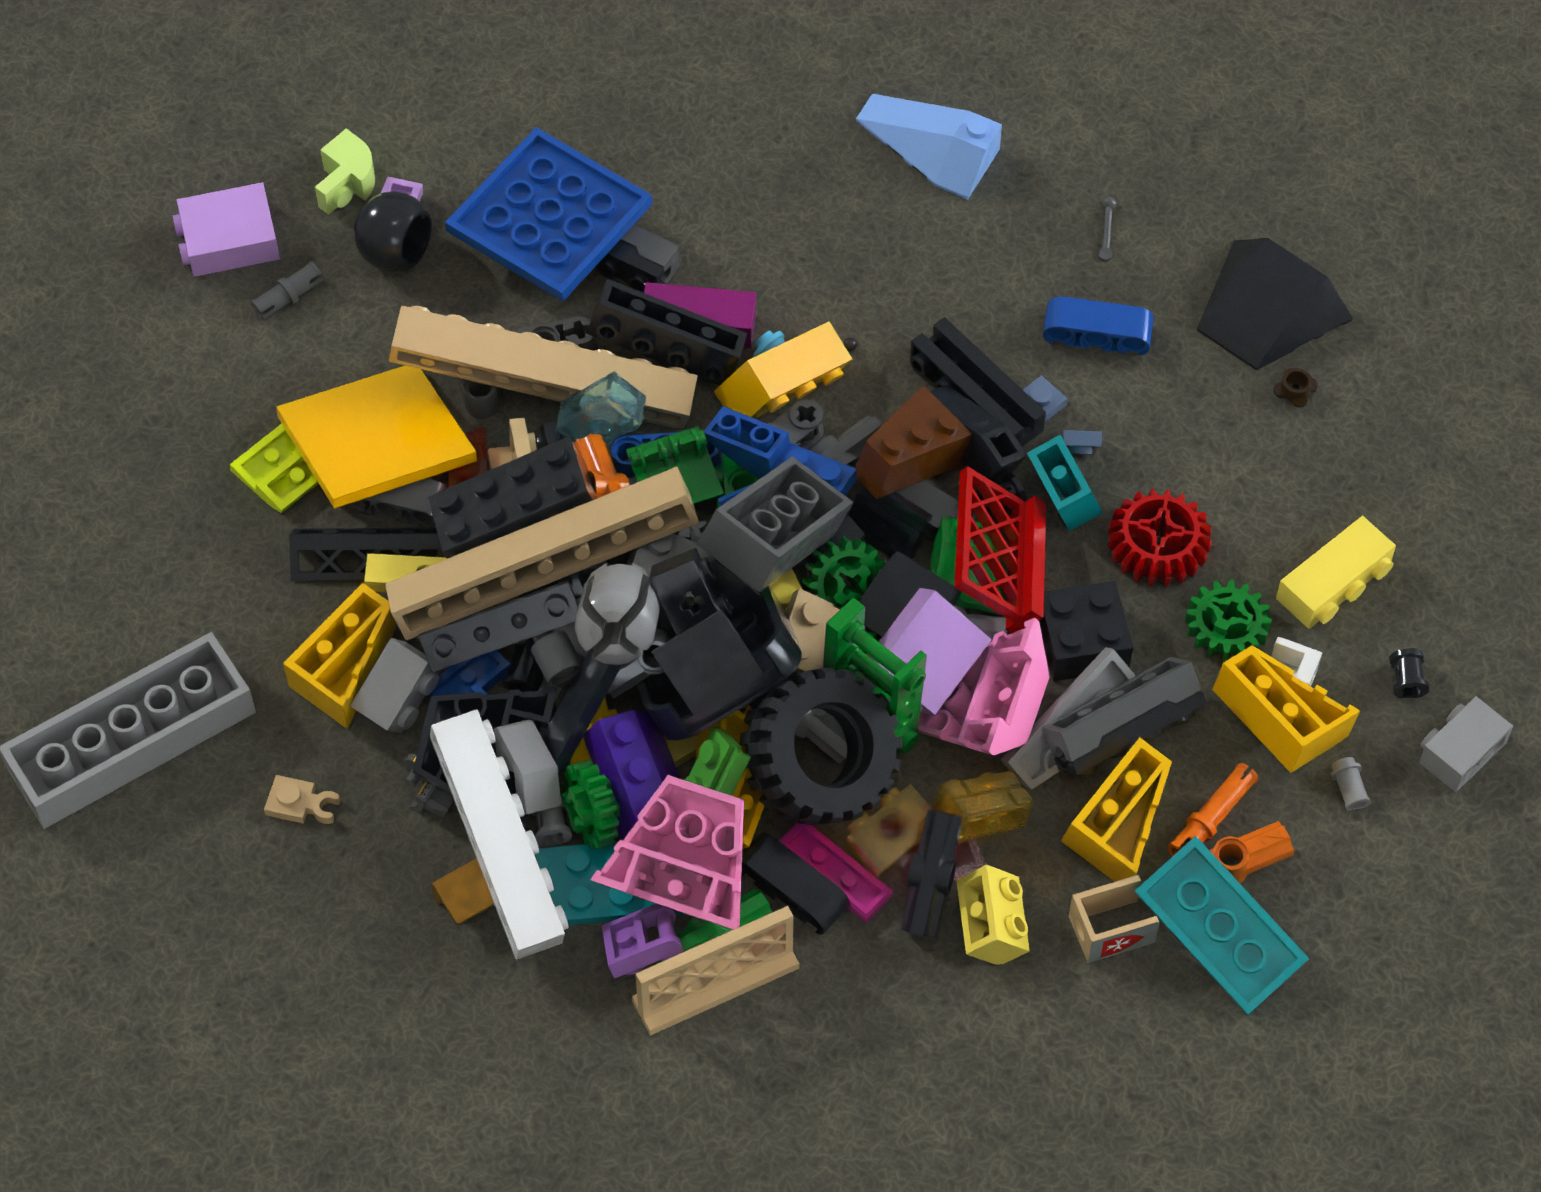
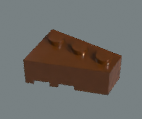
M923 385L866 441L855 467L857 479L876 499L882 498L958 467L972 437V433Z

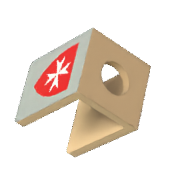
M1139 875L1072 895L1069 919L1088 963L1155 943L1159 927V921L1156 916L1099 934L1094 933L1088 918L1095 914L1138 902V896L1134 892L1142 883Z

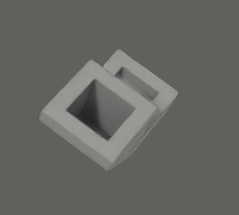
M525 720L494 728L497 757L502 756L508 770L514 772L516 793L521 800L524 814L527 815L562 806L558 767L532 720Z

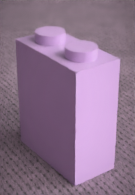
M263 182L177 199L179 214L173 215V221L177 237L184 236L185 243L179 244L183 266L191 265L193 277L280 259Z
M919 588L879 642L906 664L920 650L927 655L926 679L923 684L920 712L935 715L990 643L991 639L938 592ZM877 662L880 666H882L885 670H887L890 674H892V675L894 676L893 673H891V672H890L888 669H886L883 665H881L879 662Z

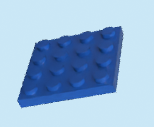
M535 127L445 222L446 232L563 302L651 207L653 200L652 195Z

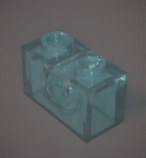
M613 371L561 402L555 430L565 438L570 436L574 443L577 439L584 438L589 434H600L608 446L616 438L636 430L641 425L644 419L643 412L646 396Z

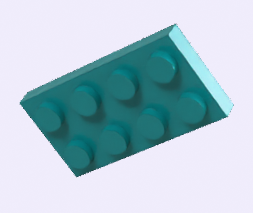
M1197 836L1191 839L1134 892L1246 1015L1251 1013L1309 960L1307 955Z
M618 842L598 849H590L589 844L539 848V853L535 854L539 868H546L549 872L554 891L549 892L554 906L561 905L568 925L611 922L655 904L590 880L597 870H602L616 851L613 848ZM675 911L676 916H685L684 913Z

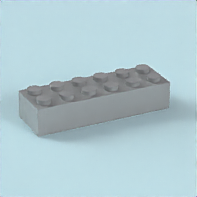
M210 632L0 746V753L9 774L41 826L45 829L256 713L249 687L213 633Z

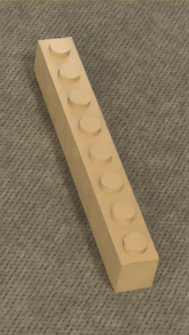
M401 305L389 362L679 429H685L689 419L698 375L690 374L687 370L680 367L665 368L652 365L650 361L642 358L627 359L618 357L608 350L598 349L593 351L580 348L577 344L570 341H550L542 339L541 336L532 332L516 333L505 330L502 326L494 323L482 325L470 322L460 315L451 314L444 316L432 313L422 306L406 307Z
M678 466L386 583L391 614L406 640H409L420 633L454 622L698 524L699 520L691 495Z

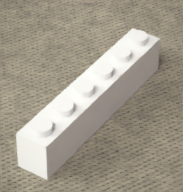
M478 709L431 725L430 739L515 959L518 960L562 944L565 936L564 930L569 928L567 918L561 905L554 906L549 892L554 891L551 877L546 868L540 869L535 858V854L539 853L537 841L531 830L525 832L520 817L525 815L518 794L514 793L511 795L506 784V780L510 779L509 770L502 756L496 758L491 745L496 740L489 720L482 721Z

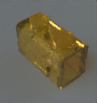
M1012 771L997 774L987 772L977 778L962 781L958 779L947 781L940 786L933 809L963 817L958 838L959 841L1024 828L1033 804L1032 798L1025 788L1020 787V781Z

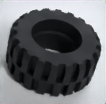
M819 668L791 674L777 687L754 700L755 705L758 707L757 709L747 711L743 722L749 725L748 732L740 733L739 745L746 746V754L751 757L746 768H749L752 777L746 781L752 791L761 790L763 795L759 801L767 809L777 808V816L787 821L797 820L798 824L822 825L857 819L863 816V811L873 810L881 803V798L878 795L889 793L894 785V781L889 777L891 773H898L901 760L896 759V749L903 748L902 737H896L894 727L899 725L898 719L895 714H888L886 707L890 702L884 694L872 693L874 684L866 678L856 679L854 672L844 669L834 671L833 668ZM812 709H822L832 715L840 724L846 737L847 757L845 765L839 776L828 785H819L809 779L800 768L795 756L794 737L797 726L803 716Z

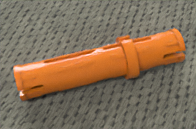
M1244 763L1237 764L1234 771L1203 805L1199 812L1191 813L1186 820V827L1167 846L1168 852L1172 857L1195 836L1203 843L1204 841H1210L1216 835V827L1258 781V775L1253 769L1244 779H1241L1249 766Z

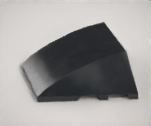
M1271 239L1234 240L1197 331L1255 370H1258L1293 352L1300 345L1324 336L1325 332L1341 324L1345 325L1351 322L1353 317L1326 275Z
M545 687V690L520 692V689L509 690V693L487 695L477 692L431 696L412 773L452 796L430 739L431 725L478 709L481 720L488 719L493 732L496 727L532 720L542 737L550 722L558 687ZM492 743L491 745L496 755L495 743ZM509 771L510 779L506 780V784L512 795L516 793L514 772ZM528 814L520 817L524 830Z

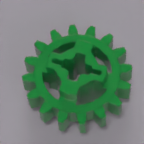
M841 536L839 546L828 540L826 541V552L822 553L818 550L813 552L818 560L815 564L806 563L805 567L812 574L802 579V583L811 588L807 591L808 593L834 604L833 607L838 609L845 606L853 597L857 601L861 599L869 585L880 572L879 570L886 563L876 556L878 551L869 544L866 546V543L859 538H855L851 543L845 536ZM840 572L848 577L847 580L851 583V586L843 582V578L839 576Z
M1217 580L1213 581L1211 591L1203 586L1200 587L1198 597H1191L1185 616V623H1188L1187 636H1196L1194 647L1196 649L1203 646L1208 647L1207 657L1209 658L1216 652L1221 653L1222 661L1225 662L1228 660L1229 654L1237 655L1252 645L1258 648L1259 644L1265 645L1272 619L1268 617L1269 605H1260L1262 594L1258 592L1251 596L1248 594V584H1244L1241 589L1235 588L1234 580H1229L1227 587H1221Z
M591 760L567 766V772L563 774L566 784H563L565 793H562V804L568 813L571 828L577 834H582L584 845L589 844L590 849H598L614 844V838L618 837L615 826L619 825L617 817L620 816V808L612 792L611 782L605 774L600 776L599 766L597 764L593 765Z

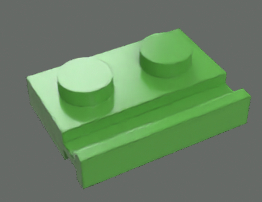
M712 727L706 741L702 743L699 756L685 781L732 796L751 757L742 752L743 748L726 730Z

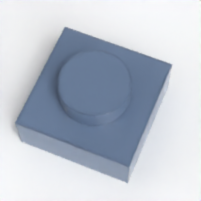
M1042 375L1023 389L1026 394L1046 411L1045 422L1067 405L1068 398Z
M1061 430V436L1065 444L1070 446V453L1092 454V447H1101L1102 431Z

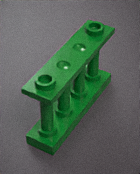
M853 597L826 622L823 668H833L834 671L844 669L854 672L856 679L866 678L874 684L873 694H884L890 702L886 707L888 714H895L899 725L894 727L895 736L902 737L903 749H896V755L900 752L906 754L915 746L919 739L917 729L919 726L923 684L926 679L927 655L920 650L906 664L865 631L866 607ZM877 662H879V663H880L881 665H883L886 669H888L891 673H893L894 676H893L892 674H890L887 670H885L882 666H880Z

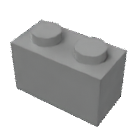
M390 638L350 706L385 730L402 733L404 730L409 729L416 721L419 714L418 707L424 697L429 695L437 686L440 670L433 672L427 656L407 642Z
M1477 696L1466 706L1463 704L1457 705L1447 717V724L1440 731L1436 728L1431 730L1420 745L1423 748L1419 763L1454 792H1457L1507 743L1513 728L1511 723Z

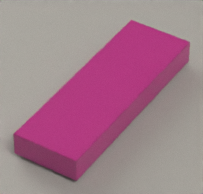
M797 822L779 840L836 884L850 900L848 909L865 923L893 896L892 889L812 825L798 824Z

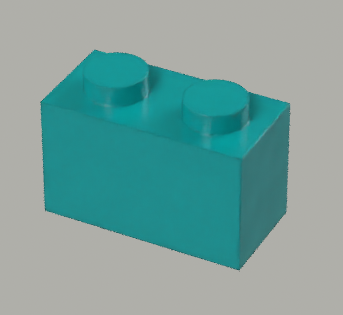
M1061 434L1027 452L1069 531L1103 514Z

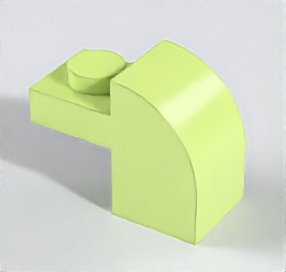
M345 129L321 149L324 170L330 175L315 186L318 207L328 215L337 207H345L352 199L354 193L365 201L375 186V173L369 147L364 141L348 129Z

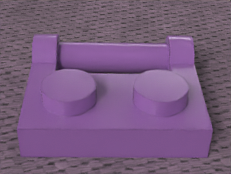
M653 904L601 925L607 963L614 979L622 975H633L643 970L647 965L660 960L665 961L683 953L681 940L676 937L674 929L676 921L675 910ZM656 926L660 938L649 942L647 929Z

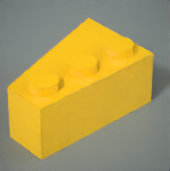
M827 322L747 360L714 390V393L722 406L756 419L768 411L772 413L780 409L795 396L797 399L805 397L817 388L816 385L820 382H823L825 386L835 382L844 375L841 369L853 359L831 323Z

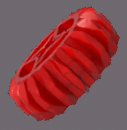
M1152 488L1147 497L1137 491L1133 501L1125 498L1121 504V509L1116 508L1112 515V521L1108 525L1107 534H1109L1107 546L1110 551H1113V563H1121L1122 574L1134 570L1133 578L1135 583L1142 576L1148 577L1150 587L1155 583L1156 579H1162L1163 585L1167 588L1170 585L1171 577H1174L1179 584H1182L1185 581L1186 574L1194 577L1198 572V567H1203L1207 560V554L1211 550L1212 541H1210L1212 530L1210 528L1211 525L1206 524V512H1197L1198 506L1196 501L1186 504L1184 493L1177 498L1171 497L1169 488L1163 495H1157L1154 488ZM1161 528L1163 530L1161 543L1157 545L1158 532Z

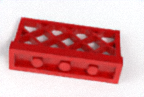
M967 466L960 471L954 587L1006 618L1005 630L1014 633L1025 628V621L1033 618L1039 621L1044 617L1046 502L1035 495L1025 502ZM973 486L980 491L981 495L984 498L983 501L979 499L978 495L973 489ZM1002 504L1012 509V513L1009 516ZM989 506L999 522L998 524L994 523L985 507ZM971 512L975 513L983 529L978 528L971 516ZM1003 529V531L1007 535L1009 539L1008 544L1006 543L1005 539L1003 538L999 530ZM985 535L989 536L998 552H993L984 537ZM970 540L974 542L982 558L977 557L970 545ZM1002 558L1008 567L1007 573L998 559ZM983 564L988 565L989 569L991 570L992 574L994 575L997 581L993 582L991 580L985 568L983 567ZM969 569L972 570L981 586L968 579ZM997 588H1002L1007 597L1006 601L1002 598Z

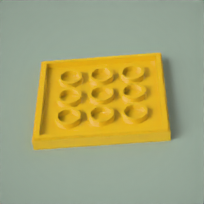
M405 365L276 406L279 420L334 509L477 462L476 450L423 371L418 368Z

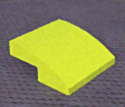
M282 423L230 464L231 472L269 506L281 514L319 484Z

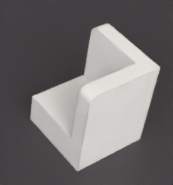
M1277 637L1271 657L1294 670V677L1311 686L1318 671L1322 652L1282 637Z

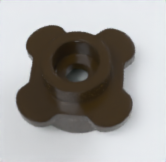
M1290 368L1285 370L1281 383L1274 385L1273 392L1279 398L1284 397L1292 401L1295 407H1304L1307 405V398L1310 393L1317 391L1318 383L1307 371L1300 368ZM1293 386H1298L1299 389H1298V390H1295V389H1293L1292 387H1293Z

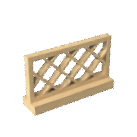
M786 906L635 973L637 994L632 996V1001L649 1035L651 1036L799 969V962L793 952L792 912Z

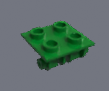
M699 426L626 449L637 482L678 466L691 495L693 505L724 495L706 447L705 433L699 429Z

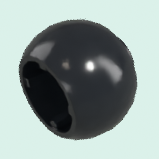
M396 191L383 192L372 197L360 209L354 223L355 242L361 256L376 268L390 272L404 271L414 267L424 255L432 231L431 216L426 207L415 197Z

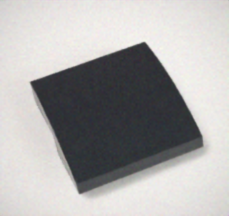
M897 551L877 574L859 600L866 607L864 625L883 637L919 588L935 590L952 606L955 605L962 591L908 556Z

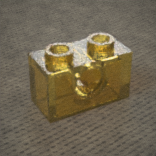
M911 784L901 792L897 787L893 788L881 798L879 805L882 808L871 817L865 812L862 817L857 818L847 827L851 834L844 843L876 878L880 877L921 841L927 809L932 808ZM885 820L895 822L900 829V836L895 838L886 836L881 830V822Z

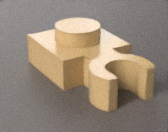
M276 775L264 812L267 816L303 824L307 814H312L319 822L331 824L334 822L333 813L325 812L321 808L327 803L339 805L340 797L332 791H324L318 795L314 794L316 790L314 783Z

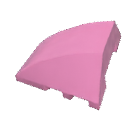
M1036 618L1025 621L1024 629L1009 635L1004 631L994 634L992 642L987 645L935 715L920 712L918 733L990 755H996L1027 744L1050 678L1039 621Z
M667 775L637 816L639 820L623 841H618L613 848L616 851L602 870H597L590 880L732 930L739 928L744 800Z

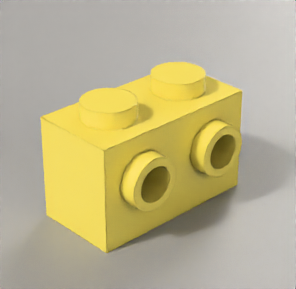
M986 864L956 880L967 955L999 965L1030 951L1027 935L1028 926L1025 921L1022 901L1023 890L1018 876Z

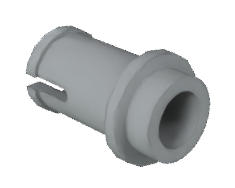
M1353 757L1342 758L1332 764L1333 771L1330 773L1331 778L1334 781L1337 780L1347 811L1367 807L1371 801L1367 796L1360 776L1362 771L1361 764L1356 763Z

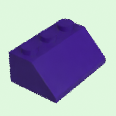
M631 710L599 719L583 736L593 765L597 764L600 776L605 774L611 782L612 792L620 808V816L617 817L619 821L617 828L622 841L639 820L637 816L667 775L681 779L663 733L648 712Z

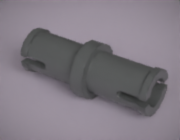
M310 261L308 265L287 279L284 277L276 281L277 285L258 298L253 299L250 302L253 308L256 307L254 311L265 321L289 303L294 305L299 302L301 295L325 281L324 276L320 275L322 272L317 265Z

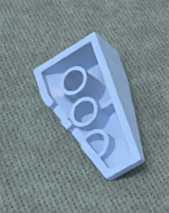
M872 94L856 118L860 125L883 144L889 145L899 153L906 163L911 167H916L927 176V180L934 186L966 200L969 199L1000 150L1002 124L967 110Z

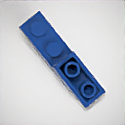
M724 406L704 430L706 439L713 446L758 478H762L793 456L845 496L857 480V470L855 468L790 443L789 432Z

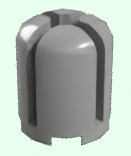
M632 563V565L614 564L610 566L604 564L593 571L584 584L574 629L578 643L585 651L595 646L592 658L601 663L622 665L634 662L642 656L643 650L650 648L654 641L661 602L649 579L650 572L636 563Z

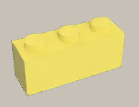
M1362 515L1280 580L1276 599L1308 629L1319 621L1325 624L1335 616L1342 602L1346 599L1350 602L1356 600L1365 590L1366 583L1372 578L1380 580L1387 575L1393 567L1392 557L1396 545Z

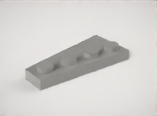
M1105 647L1034 723L1027 744L1009 750L1001 759L1002 763L1025 788L1034 789L1060 771L1042 727L1136 675L1114 649Z

